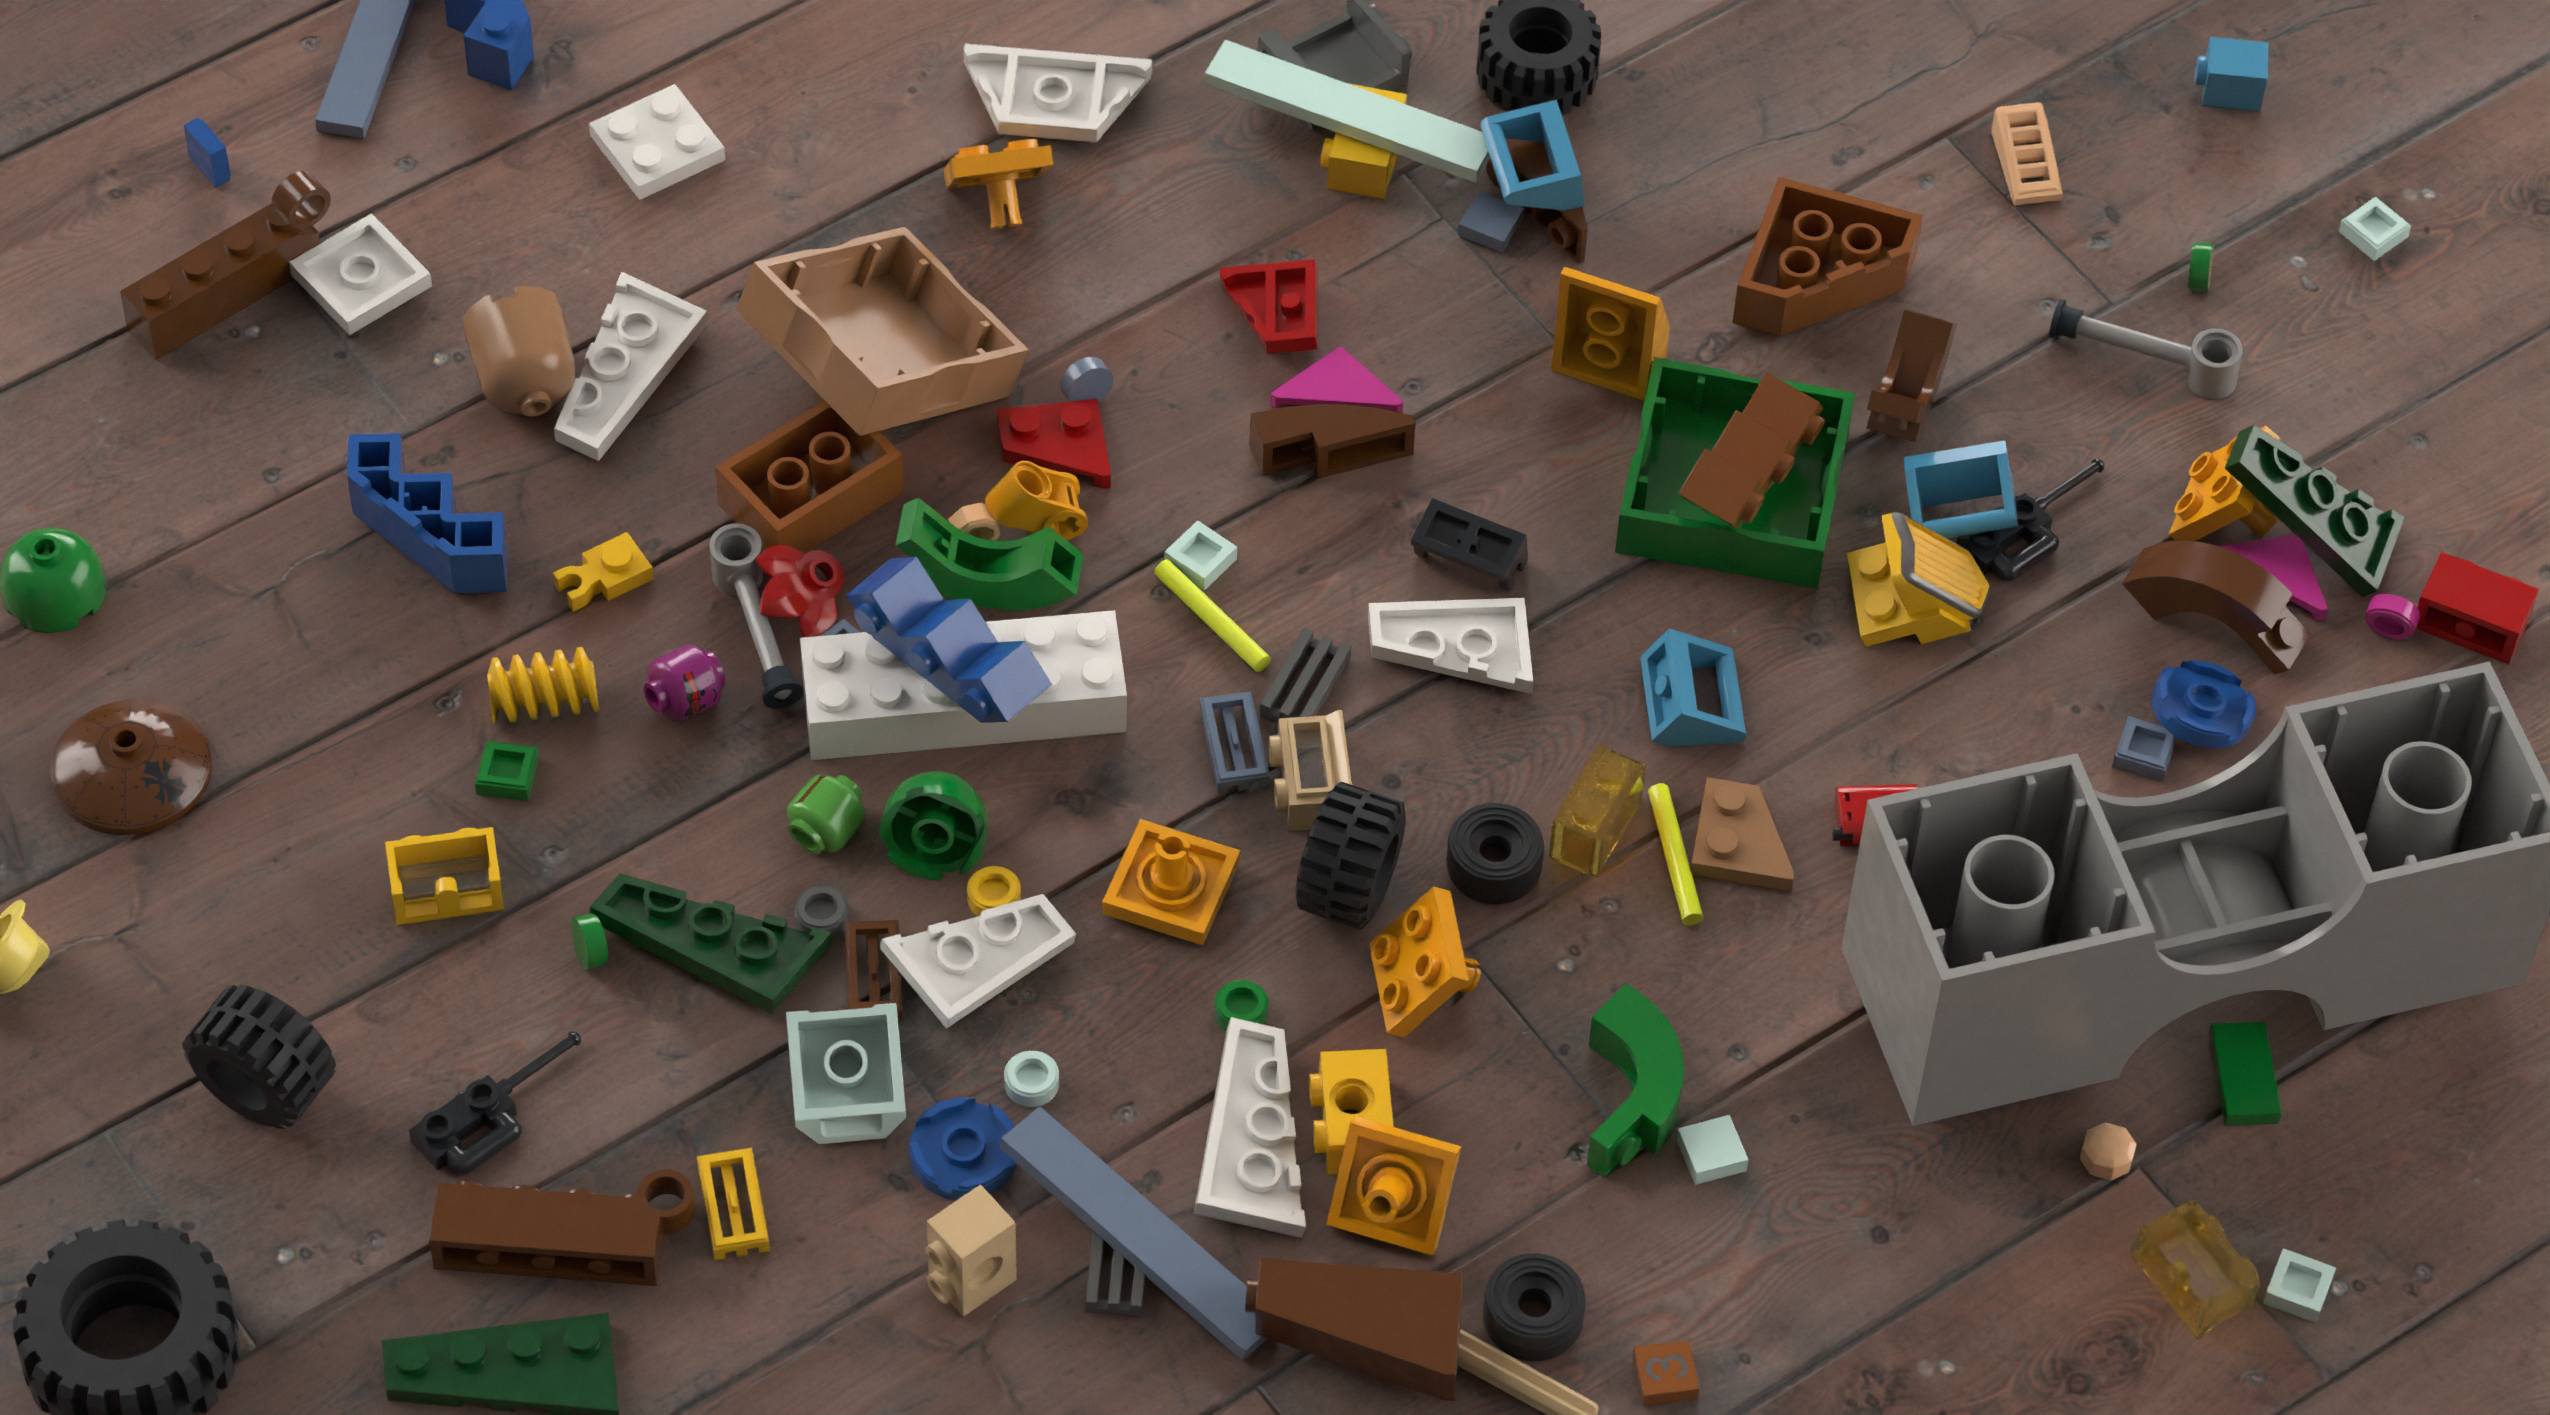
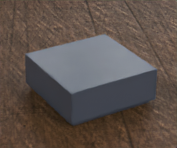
M1479 190L1458 224L1457 235L1503 253L1523 220L1524 208L1508 205L1503 199Z
M2128 716L2112 767L2163 782L2177 737L2161 725Z

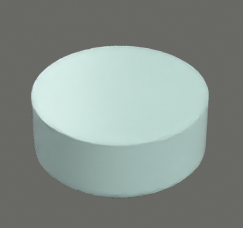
M1024 1051L1013 1056L1008 1061L1004 1070V1087L1008 1097L1013 1102L1025 1107H1039L1050 1102L1059 1089V1069L1056 1062L1049 1055L1039 1051Z

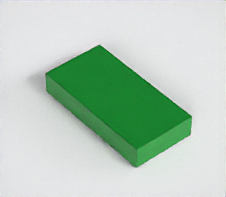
M2265 1021L2211 1023L2209 1038L2224 1125L2279 1124L2282 1112Z

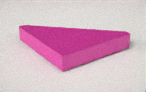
M1339 346L1271 392L1270 404L1275 409L1285 407L1286 405L1327 404L1355 405L1386 409L1399 413L1403 412V400L1342 346Z
M2297 535L2219 546L2244 556L2274 575L2293 593L2289 601L2310 611L2315 621L2326 619L2327 604L2304 542Z

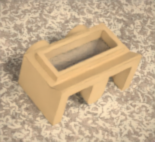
M1337 710L1324 716L1278 719V735L1269 736L1270 766L1280 767L1281 779H1274L1276 811L1286 810L1288 831L1311 830L1316 815L1327 794L1340 782L1352 785L1342 710Z

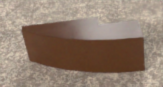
M1314 404L1281 407L1250 413L1249 446L1262 476L1311 464L1317 479L1414 455L1416 422L1412 415L1355 405Z

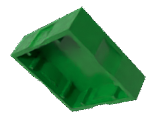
M1654 357L1642 410L1638 447L1631 459L1619 513L1615 552L1818 589L1850 429L1855 393L1782 380L1820 402L1823 410L1819 416L1825 419V423L1811 446L1805 443L1802 444L1795 455L1794 464L1784 481L1780 485L1774 482L1766 492L1763 504L1752 522L1748 524L1744 521L1735 530L1685 501L1678 493L1704 449L1710 452L1713 450L1734 412L1737 410L1743 413L1761 380L1740 376L1724 369Z

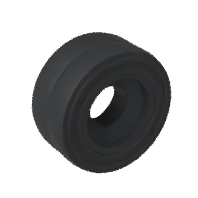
M1487 803L1472 807L1458 817L1450 830L1446 857L1448 874L1456 888L1475 901L1486 904H1505L1516 901L1533 889L1541 875L1544 854L1543 836L1534 819L1517 807L1502 803ZM1489 845H1499L1504 847L1510 856L1501 862H1491L1486 860L1480 851Z
M1527 1253L1508 1259L1493 1272L1485 1290L1483 1321L1489 1337L1503 1352L1521 1360L1543 1361L1563 1354L1575 1343L1583 1327L1586 1307V1295L1583 1284L1577 1273L1568 1264L1553 1256ZM1538 1297L1548 1303L1550 1311L1541 1317H1530L1525 1315L1518 1305L1525 1298Z

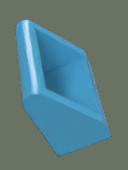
M1557 100L1489 116L1481 121L1480 126L1506 204L1554 210H1567L1585 206L1581 173ZM1506 139L1544 143L1553 174L1519 182Z
M2005 440L1904 457L1909 506L1913 520L1946 538L2018 527L2014 482ZM2002 495L2003 509L1924 521L1923 507Z
M1668 629L1640 656L1652 742L1671 747L1732 744L1744 741L1746 739V729L1734 650L1725 645ZM1715 667L1722 717L1697 710L1692 669Z

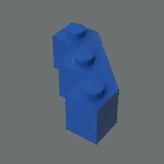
M444 0L447 27L465 32L463 37L468 75L512 90L534 58L530 16L523 0Z
M401 433L348 435L347 479L352 512L356 517L453 593L507 592L508 549L503 512L456 514L452 473L406 474Z
M917 557L891 558L846 595L855 609L854 617L857 623L866 633L872 635L876 641L981 723L1010 721L1052 685L1025 641L998 642L972 600H944Z

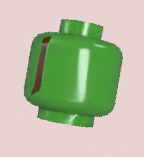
M824 774L812 777L787 807V818L790 823L787 827L789 834L801 847L813 854H820L822 851L835 853L841 850L865 822L866 810L860 800L863 796L861 789L851 779L843 775H838L836 778Z

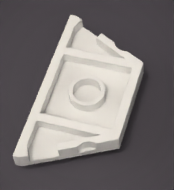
M974 44L964 45V63L998 134L1097 142L1151 79L1152 75L1151 59Z

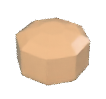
M981 502L961 507L948 519L951 524L961 531L978 538L995 541L1000 536V523L990 515L986 505Z
M2105 1122L2087 1130L2080 1160L2090 1175L2111 1181L2129 1173L2137 1144L2126 1128Z

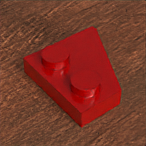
M1315 259L1220 268V277L1224 289L1268 354L1318 349V270Z
M1097 398L996 409L1003 462L1016 464L1020 461H1029L1037 466L1066 473L1070 471L1094 478V486L1111 488V472Z

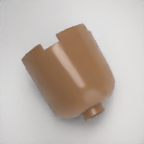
M518 286L514 288L516 296L505 297L495 302L491 294L484 296L470 306L463 317L466 342L480 388L485 398L495 408L509 414L526 416L544 414L565 399L575 383V361L563 308L558 303L556 294L542 287Z

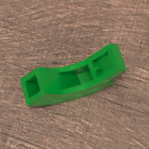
M920 498L903 504L895 545L909 557L918 558L942 596L952 600L971 599L976 607L1011 611L1042 608L1076 596L1084 555L1051 527L1010 541L987 540L969 535L951 524Z
M1627 983L1592 1016L1588 1047L1612 1063L1624 1074L1632 1089L1628 1099L1590 1136L1587 1166L1603 1178L1618 1163L1622 1166L1629 1163L1641 1145L1654 1155L1661 1150L1676 1124L1683 1085V1054L1671 1023L1653 1002Z

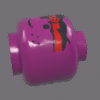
M684 645L655 658L650 663L647 669V683L643 687L647 703L655 712L661 711L667 718L673 721H685L713 708L720 701L721 692L726 682L725 673L718 658L709 650L704 651L696 645Z

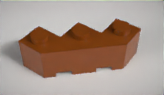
M1766 372L1743 413L1736 410L1713 450L1710 452L1704 449L1678 494L1685 501L1735 530L1744 521L1750 524L1765 499L1764 495L1774 482L1780 485L1788 475L1794 464L1795 455L1802 444L1805 443L1811 446L1819 435L1825 423V419L1819 416L1823 410L1822 405L1817 400Z

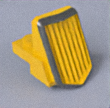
M1893 512L1882 515L1885 543L1847 553L1860 637L1866 647L1912 634L1917 635L1922 645L1971 631L1969 620L1980 616L1990 593L1989 583L1968 550L1902 513Z

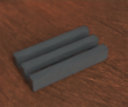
M1304 628L1261 701L1260 715L1277 722L1280 718L1318 716L1351 658L1352 646L1341 643L1340 647L1332 645V638L1323 635L1321 640L1313 638L1314 631ZM1308 651L1312 652L1310 659L1281 709L1277 708ZM1324 658L1332 660L1301 715L1293 714Z
M1093 1231L1085 1312L1142 1316L1145 1274L1134 1266L1131 1301H1121L1124 1257L1115 1249L1113 1251L1109 1299H1098L1104 1239Z

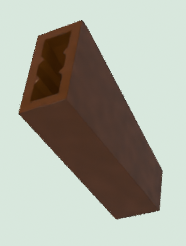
M1260 1258L1258 1279L1248 1278L1245 1312L1255 1313L1256 1335L1442 1400L1454 1401L1464 1274Z

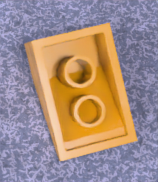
M1564 267L1560 274L1551 371L1645 401L1654 357L1666 359L1670 324L1661 298Z

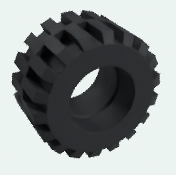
M1498 0V6L1491 5L1486 11L1485 19L1481 20L1479 29L1476 74H1478V83L1481 90H1487L1486 97L1492 103L1501 102V109L1506 112L1557 100L1562 116L1571 113L1572 105L1581 107L1586 102L1587 95L1593 94L1596 80H1598L1602 33L1600 25L1596 24V16L1591 10L1584 11V3L1580 0Z
M1344 782L1338 783L1327 794L1313 822L1301 858L1296 881L1298 909L1360 930L1373 919L1387 892L1401 850L1406 826L1404 802Z
M231 985L223 990L183 1041L184 1056L201 1083L230 1109L268 1127L273 1126L278 1129H285L287 1126L292 1127L336 1072L334 1070L336 1062L331 1054L330 1047L316 1028L302 1014L281 999L247 985Z

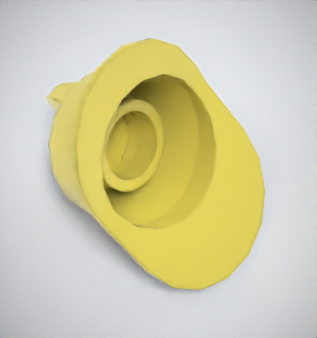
M21 899L12 903L0 915V994H5L22 987L49 957L50 949L47 943L21 918L26 905Z

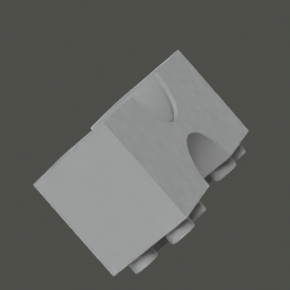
M2489 661L2287 706L2284 708L2278 724L2270 735L2244 759L2203 782L2166 794L2128 798L2098 792L2093 789L2080 757L2076 753L1869 799L1866 806L1841 949L1912 1126L2117 1079L2136 1049L2159 1029L2196 1008L2238 994L2262 990H2286L2306 995L2312 1004L2322 1029L2328 1030L2525 984L2550 911V784Z

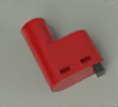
M1917 785L1836 786L1835 812L1837 828H1833L1832 840L1839 841L1840 846L1860 845L1867 801L1917 789Z

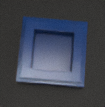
M199 117L184 124L188 154L193 163L215 188L230 181L231 174L227 150L222 141Z

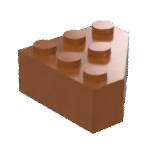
M1778 177L1737 285L1732 324L1781 337L1904 290L1917 254L1923 215Z

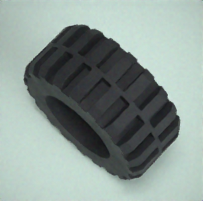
M125 1220L107 1222L108 1228L93 1232L90 1226L76 1232V1240L66 1245L62 1240L47 1251L49 1261L46 1264L40 1261L35 1263L26 1276L28 1287L24 1286L21 1288L16 1298L15 1309L17 1316L13 1319V1335L26 1384L30 1387L33 1400L42 1412L51 1413V1415H193L198 1410L207 1413L219 1401L216 1388L221 1390L227 1388L235 1373L233 1363L239 1358L240 1351L239 1327L227 1276L221 1264L214 1262L212 1252L205 1245L198 1241L190 1244L188 1233L175 1227H168L166 1232L160 1231L158 1222L139 1220L138 1226H126ZM150 1305L166 1310L179 1319L172 1333L160 1345L137 1357L120 1360L103 1359L90 1355L76 1346L80 1335L93 1320L105 1312L118 1307Z

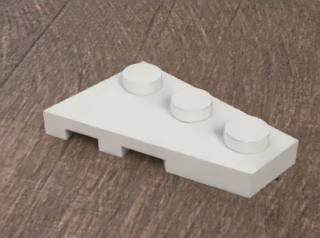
M1524 598L1369 603L1368 622L1372 658L1532 694L1533 674Z
M1044 894L983 910L980 916L953 924H949L948 921L928 926L927 931L903 938L901 934L883 938L880 949L947 1029L1072 945L1075 941L1076 933Z

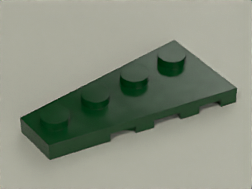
M2252 425L2239 431L2225 469L2362 597L2377 592L2405 517L2393 509L2383 512L2373 506L2374 498L2360 489L2351 492L2337 484V475L2326 468L2319 467L2314 470L2303 463L2301 453L2259 427Z
M621 873L592 903L589 914L593 913L599 918L604 929L770 1014H773L828 950L831 944V932L815 927L812 928L811 933L787 927V920L768 914H765L763 920L735 913V905L718 900L705 904L686 899V891Z
M608 1313L382 1340L385 1386L388 1401L461 1407L464 1402L490 1404L491 1409L495 1411L515 1412V1407L548 1410V1415H573V1412L620 1415Z

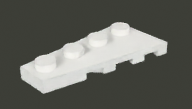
M621 272L616 283V293L612 303L607 304L601 318L602 326L594 343L591 342L585 355V365L581 375L575 379V383L569 392L554 427L555 441L597 461L602 458L708 325L706 310L624 272Z
M1232 1017L1229 1021L1194 1214L1302 1238L1306 1229L1305 1213L1304 1210H1301L1300 1202L1301 1177L1299 1165H1296L1294 1147L1296 1132L1294 1117H1291L1289 1094L1291 1087L1284 1029Z

